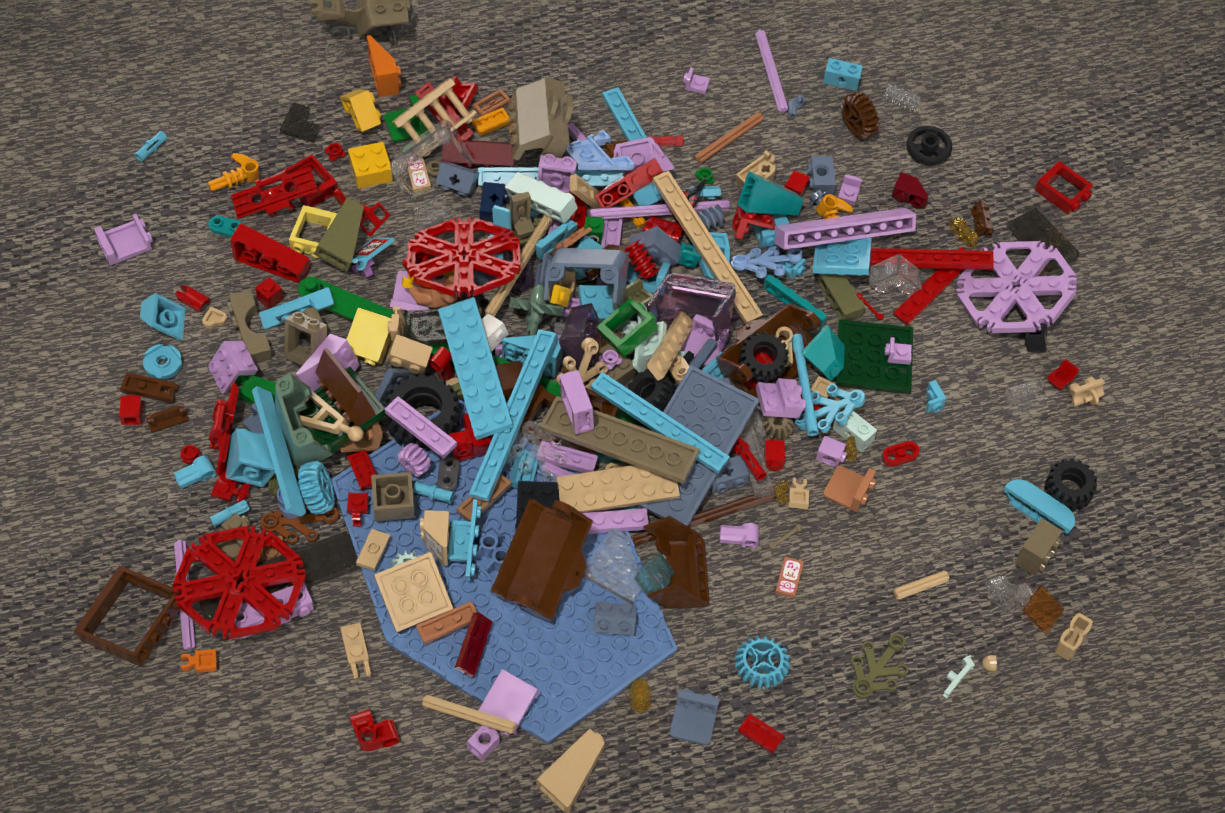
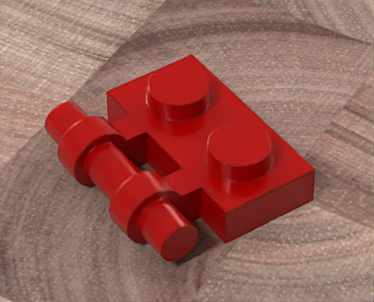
M650 216L642 231L644 232L658 226L676 242L684 233L680 224Z
M225 462L224 471L220 473L212 490L211 497L230 502L232 497L236 496L235 503L247 499L250 494L251 484L243 483L242 488L237 489L239 481L226 478L227 462Z

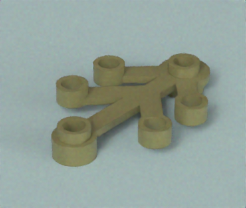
M893 634L890 636L888 648L877 663L874 656V644L870 641L863 643L862 651L866 655L869 674L866 678L862 669L863 659L860 656L852 657L851 666L855 670L857 679L853 684V692L857 697L867 698L873 691L887 690L893 692L896 690L898 685L896 680L888 679L886 682L873 683L876 677L893 675L905 677L909 669L905 664L884 668L894 653L904 648L905 639L902 635ZM898 642L900 646L896 647L892 643ZM869 645L872 649L866 650L864 646ZM859 660L861 664L856 665L853 661ZM904 668L906 672L901 673L898 669ZM893 683L895 687L890 688L887 684ZM859 687H866V691L860 690Z

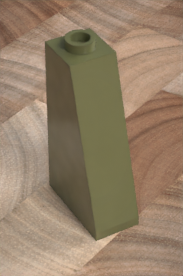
M347 197L319 242L314 255L348 272L353 260L364 206Z

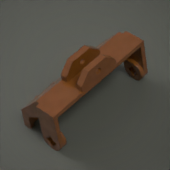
M788 303L767 320L758 319L748 322L736 331L737 342L716 357L721 373L725 374L738 389L758 398L756 389H750L744 384L752 379L751 370L744 363L738 364L739 354L744 341L748 340L750 335L754 336L756 332L763 334V331H765L768 335H771V333L776 334L780 327H788L793 335H802L804 348H806L813 340L806 329L815 331L821 326L818 316L812 311ZM779 336L782 340H787L785 336ZM793 346V365L785 367L780 379H793L798 375ZM805 358V360H806V366L808 367V366H810L811 364H810L809 361Z
M529 499L490 592L521 607L537 618L552 621L564 591L569 592L578 587L585 573L586 562L581 549L593 520L571 505L559 500H555L552 509L536 500Z

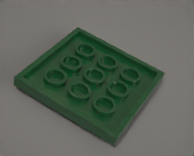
M839 319L837 337L845 346L844 368L835 377V385L838 387L910 394L912 390L913 327ZM890 337L894 338V343L912 345L910 365L888 363V355H885V344H889Z
M349 366L345 369L346 372L362 390L376 413L375 416L359 426L364 431L386 415L385 408ZM320 387L314 391L315 394L343 416L344 411L339 412L334 405L335 400L331 401L326 395L327 389L323 391ZM308 399L305 402L307 408L300 411L299 415L313 418L321 408ZM330 415L323 420L331 424L336 422ZM347 422V425H348V426H350V427L355 426V425L353 424V422H351V423H348V422ZM303 425L304 428L311 432L314 440L318 441L321 445L327 444L330 446L332 453L350 441L348 434L342 431L334 434Z

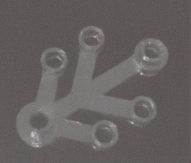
M535 421L524 423L522 426L523 437L519 444L513 446V455L515 457H522L525 447L530 440L533 447L525 460L519 463V472L521 474L529 473L530 466L537 457L543 474L541 482H557L556 476L550 472L545 455L556 460L558 464L563 465L567 463L568 454L564 451L556 452L540 444L539 439L549 442L554 448H558L562 444V438L541 431L540 425ZM557 439L559 440V442L554 443L553 440ZM516 449H521L522 452H519V453H518V452H516L515 450H516ZM559 456H564L565 459L561 460ZM522 466H527L528 468H527V469H522L521 467H522Z

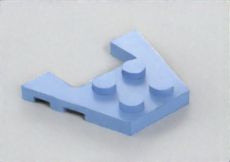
M604 130L599 131L596 136L593 134L587 136V140L582 142L579 139L570 143L564 152L566 157L577 160V170H634L635 165L628 156L610 158L600 148V145L610 144L611 137Z

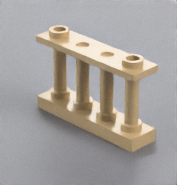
M451 78L446 79L392 121L395 127L399 128L401 126L405 128L421 149L416 153L419 157L422 155L425 157L433 151L431 148L463 123L468 124L475 119L474 115L477 112L475 110L468 112L452 91V86L455 83ZM440 95H447L463 116L456 123L452 121L438 102ZM427 105L433 106L449 127L440 134L424 113L425 110L423 108ZM414 115L420 118L435 138L427 145L410 124L411 121L409 119Z

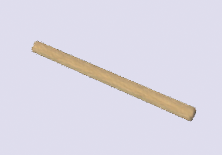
M543 215L520 253L521 271H519V275L534 253L536 244L543 238L553 222V218ZM515 274V279L512 282L498 288L485 309V315L490 314L493 317L496 315L518 279V274Z

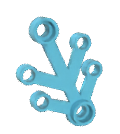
M830 384L826 388L830 397L837 396L843 398L840 401L822 397L817 391L812 392L813 404L826 406L814 411L816 419L828 414L825 419L818 422L819 430L823 433L829 431L834 419H836L839 425H845L853 409L859 408L865 403V394L862 390L856 389L847 392L838 389L835 384ZM845 407L843 412H839L841 408ZM801 413L799 418H795V423L800 430H806L805 413Z

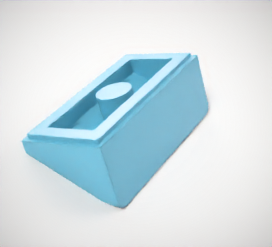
M522 449L515 456L509 479L512 482L513 488H518V481H534L539 461L536 460L537 455L526 449Z

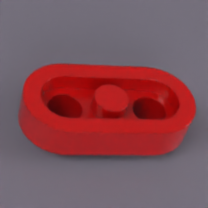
M912 441L887 447L883 451L882 461L889 467L912 462L918 458L920 448ZM906 451H911L912 454L909 455L906 453ZM889 456H893L895 459L892 460V459H889L888 457H889Z

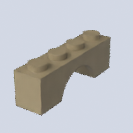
M251 289L229 295L230 303H227L229 314H234L235 317L232 318L234 329L239 330V333H236L238 341L244 342L254 363L272 359L266 334L255 333L247 327L249 320L257 314Z

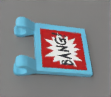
M374 237L356 250L352 260L354 264L358 261L360 263L356 270H363L368 260L395 241L394 238Z

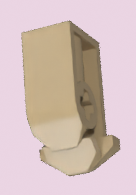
M767 150L764 151L761 157L736 174V183L743 189L748 171L774 182L776 156Z

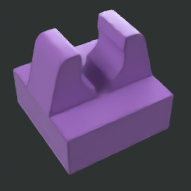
M371 258L363 270H356L360 265L359 262L351 266L354 273L360 272L365 279L373 275L370 266L375 263Z

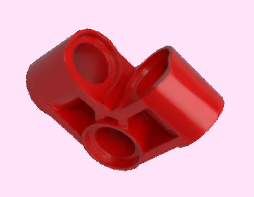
M370 709L349 715L359 747L363 751L370 752L399 743L400 738L393 720L388 719L374 724ZM366 737L372 738L370 741H363Z

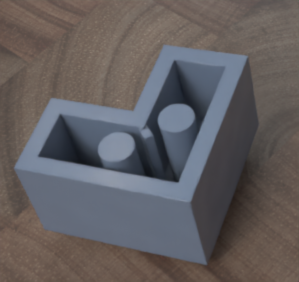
M658 226L630 237L629 245L641 239L638 243L645 244L642 250H649L645 256H652V259L660 266H662L663 262L671 263L670 266L678 263L681 245Z

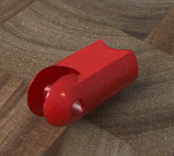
M188 285L180 286L183 292L176 291V297L180 302L200 313L202 305L210 302L208 296Z

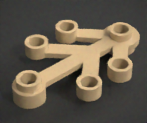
M586 338L581 344V348L585 353L578 369L583 383L598 373L601 374V372L606 373L608 371V366L602 361L587 371L591 357L598 352L599 345L593 338ZM566 356L563 359V365L569 372L577 371L575 367L576 361L571 356ZM564 373L559 374V375L557 376V378H556V382H557L559 385H560V378H559V376H560V375H564ZM596 379L590 380L589 384L584 387L590 389Z

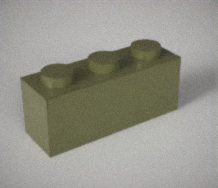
M819 274L817 283L839 319L853 321L861 318L865 305L856 295V290L853 285H850L847 275Z

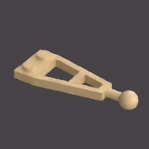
M312 391L313 396L308 397L306 401L308 399L312 400L321 410L313 418L300 415L302 424L334 434L342 431L348 434V438L351 441H360L363 437V430L359 426H348L343 416ZM330 415L336 422L331 424L323 420Z

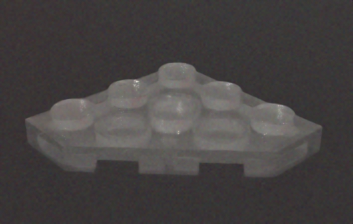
M612 527L587 562L583 577L633 605L643 590V583L639 576L629 536Z

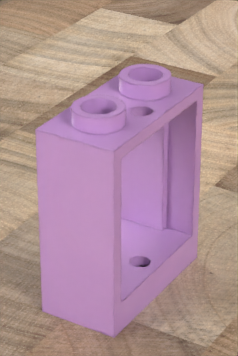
M579 371L560 375L561 398L575 435L593 430V407Z

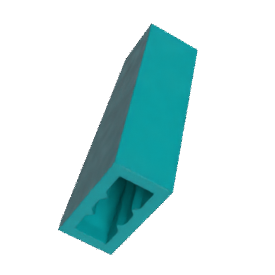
M748 171L737 205L748 213L798 216L804 199L794 191Z

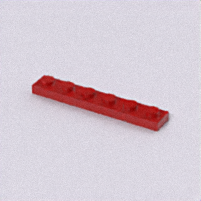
M939 268L893 313V316L908 326L965 269Z

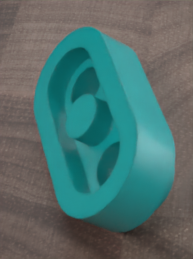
M214 216L209 220L208 225L212 233L232 237L237 229L233 227H238L242 222L222 216Z

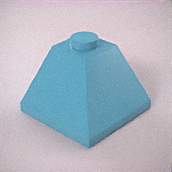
M157 293L141 302L140 318L173 338L183 340L185 307Z

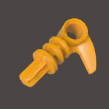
M233 153L231 158L239 163L241 167H237L236 171L230 170V174L226 171L222 172V177L208 182L209 189L215 191L225 186L231 189L233 183L235 185H238V181L244 183V179L248 182H255L260 177L258 162L243 154Z
M826 194L816 206L817 213L823 219L840 217L837 210L847 213L853 212V208L847 202L836 198L832 194Z

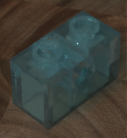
M659 553L643 564L634 579L648 597V594L665 588L671 582L670 578L674 570L663 555Z

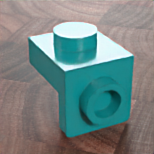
M681 243L678 264L695 268L700 260V254L693 251V246Z

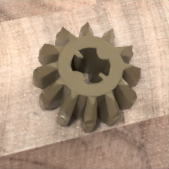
M764 416L761 421V431H764V437L770 435V440H773V438L781 440L782 438L786 441L788 435L792 434L793 421L787 417Z

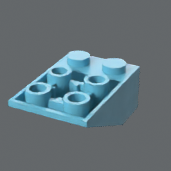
M536 335L503 338L502 358L509 362L520 361L524 365ZM557 338L542 376L556 377L563 361L564 340Z

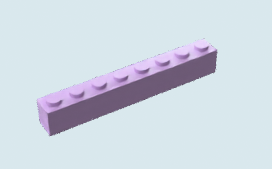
M907 208L777 225L775 226V244L785 250L911 232L916 230V213Z

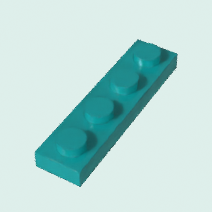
M770 274L765 278L763 286L765 290L786 305L791 303L812 311L821 322L819 329L821 330L825 326L827 316L822 310L815 308L808 300L796 294L793 289L782 284L779 279L774 278Z

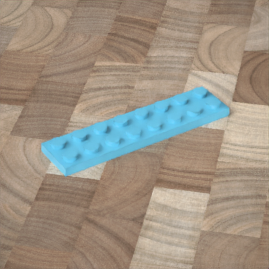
M472 297L438 309L476 440L514 428L475 298Z

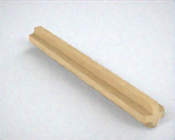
M426 695L423 698L422 705L426 708L512 734L516 729V723L430 695Z

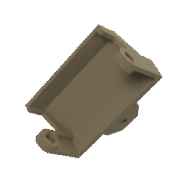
M548 77L547 79L544 78L517 88L508 105V111H510L509 133H511L512 158L520 160L525 150L537 148L544 149L541 155L552 154L557 158H562L570 144L568 123L573 111V98L570 95H565L564 82Z

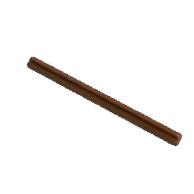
M770 488L697 513L688 527L692 528L774 500L777 496L775 489ZM648 531L631 536L634 547L656 540V536Z

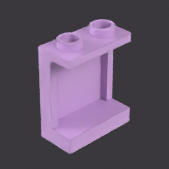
M133 214L134 220L132 222L105 232L101 226L94 228L96 239L109 265L152 250V237L149 232H145V223L143 219L138 218L137 214Z
M502 669L478 711L515 722L516 729L512 734L516 736L519 724L534 698L537 699L541 692Z

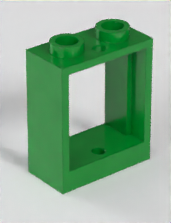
M631 298L596 327L602 338L623 357H626L659 329L655 323L656 317L650 311L647 313L645 307L639 301L636 303ZM635 312L639 314L644 320L625 337L620 339L613 333L616 328Z

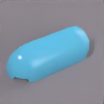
M1013 480L1004 487V493H1007L1010 499L1009 504L1035 522L1039 523L1041 519H1044L1066 534L1074 527L1075 517L1072 511L1032 483L1025 480Z

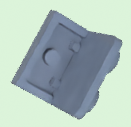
M688 689L679 690L670 736L675 739L709 745L720 698H716L711 694H697Z

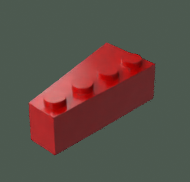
M242 223L239 224L230 239L234 260L298 284L305 278L311 268L310 259L304 254Z

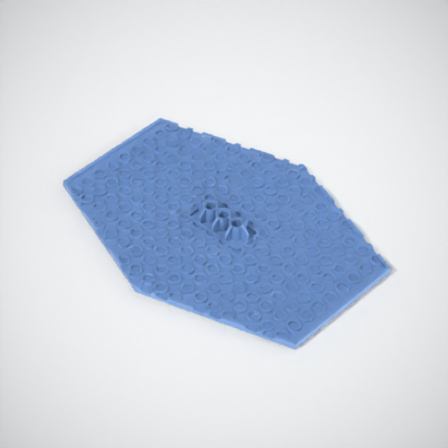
M458 399L460 423L457 426V432L465 430L463 414H468L465 402ZM437 411L427 419L429 421L435 419L441 411ZM517 433L501 474L509 480L516 454L522 449H526L537 455L540 446L536 447L528 442V439ZM393 439L368 455L376 475L406 472L401 467L402 464L398 461L397 455L404 447L403 443L398 444ZM423 449L431 459V466L419 477L412 476V488L416 481L431 486L433 484L437 485L439 463L443 458L433 450L426 451V449ZM450 452L446 457H453L452 452ZM486 454L458 461V482L451 504L437 499L430 500L427 496L413 493L415 518L375 521L372 487L361 491L351 467L332 478L333 489L357 559L371 529L391 536L376 571L360 567L386 643L480 703H483L502 669L535 687L541 693L537 699L534 698L518 727L545 744L549 745L677 653V646L666 625L662 610H660L657 602L648 598V594L654 591L641 565L640 557L636 553L629 531L587 535L581 549V553L585 556V573L578 587L569 592L564 591L552 621L537 618L521 607L490 592L503 561H498V559L504 560L516 532L518 488L510 487L480 518H477L476 525H479V537H475L474 544L478 545L477 556H473L472 563L476 564L475 576H471L470 582L466 581L467 562L448 561V566H444L433 556L453 609L472 601L477 612L493 621L475 676L468 677L456 669L455 665L469 626L426 645L423 644L416 629L418 624L395 632L373 575L391 568L392 560L397 559L398 553L403 556L405 550L408 554H411L413 551L416 552V556L429 552L425 548V541L421 540L420 518H424L425 510L449 511L450 533L452 520L466 521L457 513L456 509L470 497V490ZM539 461L534 481L557 482L555 477L542 471V466L545 462ZM560 467V468H562V469H564V470H566V471H568V472H570V473H573V474H580V473H581V472H578V471H574V470H571V469H567V468ZM557 491V500L560 501L559 492ZM348 493H368V514H362L361 526H353L352 514L347 513ZM619 508L608 509V510H602V511H595V512L618 511ZM595 602L636 605L634 635L594 633Z

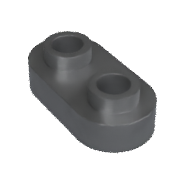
M445 457L440 461L437 478L439 488L449 491L456 490L459 475V462L456 458Z

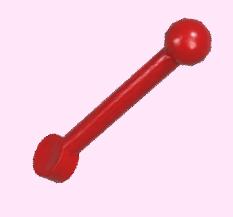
M856 293L858 298L861 299L864 302V304L876 315V318L878 320H883L884 315L878 313L863 298L862 293Z

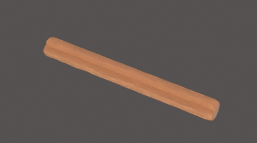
M760 112L755 113L695 155L696 161L698 163L705 162L764 120Z

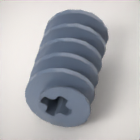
M718 204L714 207H709L708 210L703 209L702 212H696L709 232L710 226L713 230L716 229V224L720 228L723 227L724 214Z

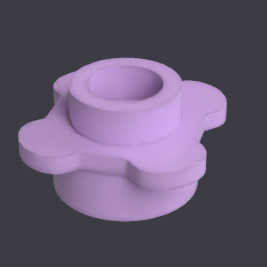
M607 350L603 355L599 356V361L604 362L608 366V370H612L615 365L622 363V359L618 357L617 352L614 350Z

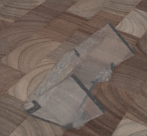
M447 120L440 121L396 151L392 156L390 169L402 191L412 200H416L417 197L404 174L410 165L438 146L447 145L453 141L463 157L470 163L474 161L454 125Z

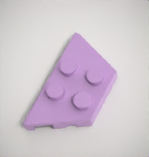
M652 137L619 143L615 146L613 158L628 156L635 163L634 169L653 158H656L663 172L675 169L674 165ZM623 170V175L631 170Z

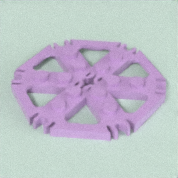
M1040 241L997 242L998 246L992 244L994 253L993 271L998 278H973L971 274L975 269H965L958 278L957 286L963 287L956 289L959 301L976 326L979 324V328H982L987 324V331H992V333L1036 332V329L1038 331L1041 330V323H1045L1049 327V320L1054 324L1077 292V276L1057 248L1054 250L1051 245L1049 249H1045V242L1041 243ZM1010 249L1031 250L1029 256L1018 269L1015 268L1005 254ZM1050 260H1055L1063 270V274L1060 276H1038ZM1062 295L1052 309H1045L1036 296ZM970 297H995L984 311L976 310L969 299ZM1015 304H1017L1027 319L1024 322L1002 321Z

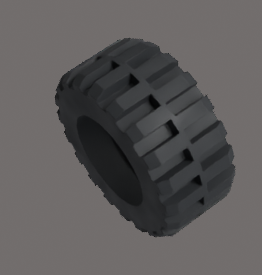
M419 374V377L412 375L406 381L404 379L399 381L398 386H393L390 390L391 394L387 395L385 408L397 397H400L410 406L418 403L435 405L441 412L431 422L447 435L457 432V426L460 423L458 396L454 393L451 385L448 384L446 386L445 380L441 378L437 380L436 376L433 375L425 377V374ZM387 414L385 415L389 433L398 444L403 443L405 447L409 443L417 444L420 448L426 449V451L432 450Z

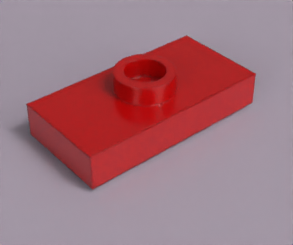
M366 450L348 455L347 460L360 490L371 488V475H376V472Z
M750 713L738 729L740 734L771 754L776 751L784 739L783 734Z

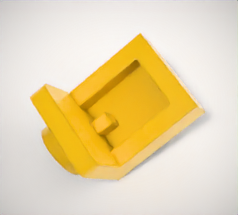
M554 285L550 303L568 308L572 289Z

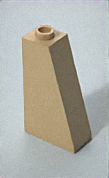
M589 729L537 779L536 787L564 813L570 812L603 753L605 747L604 738L598 732L594 733Z

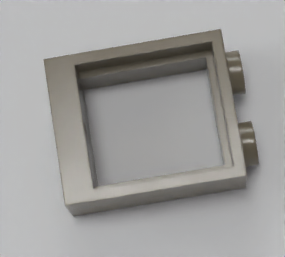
M298 311L285 318L284 358L303 366L327 338V324ZM299 329L311 334V350L299 345Z

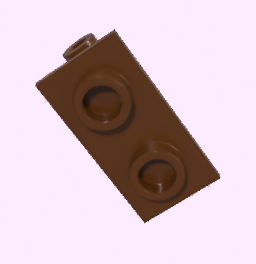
M980 199L971 210L975 223L974 229L976 230L977 237H980L982 234L991 237L994 229L992 222L989 221L991 219L989 206L983 204V200Z
M177 404L178 406L153 414L149 413L148 416H145L151 433L189 421L184 404Z

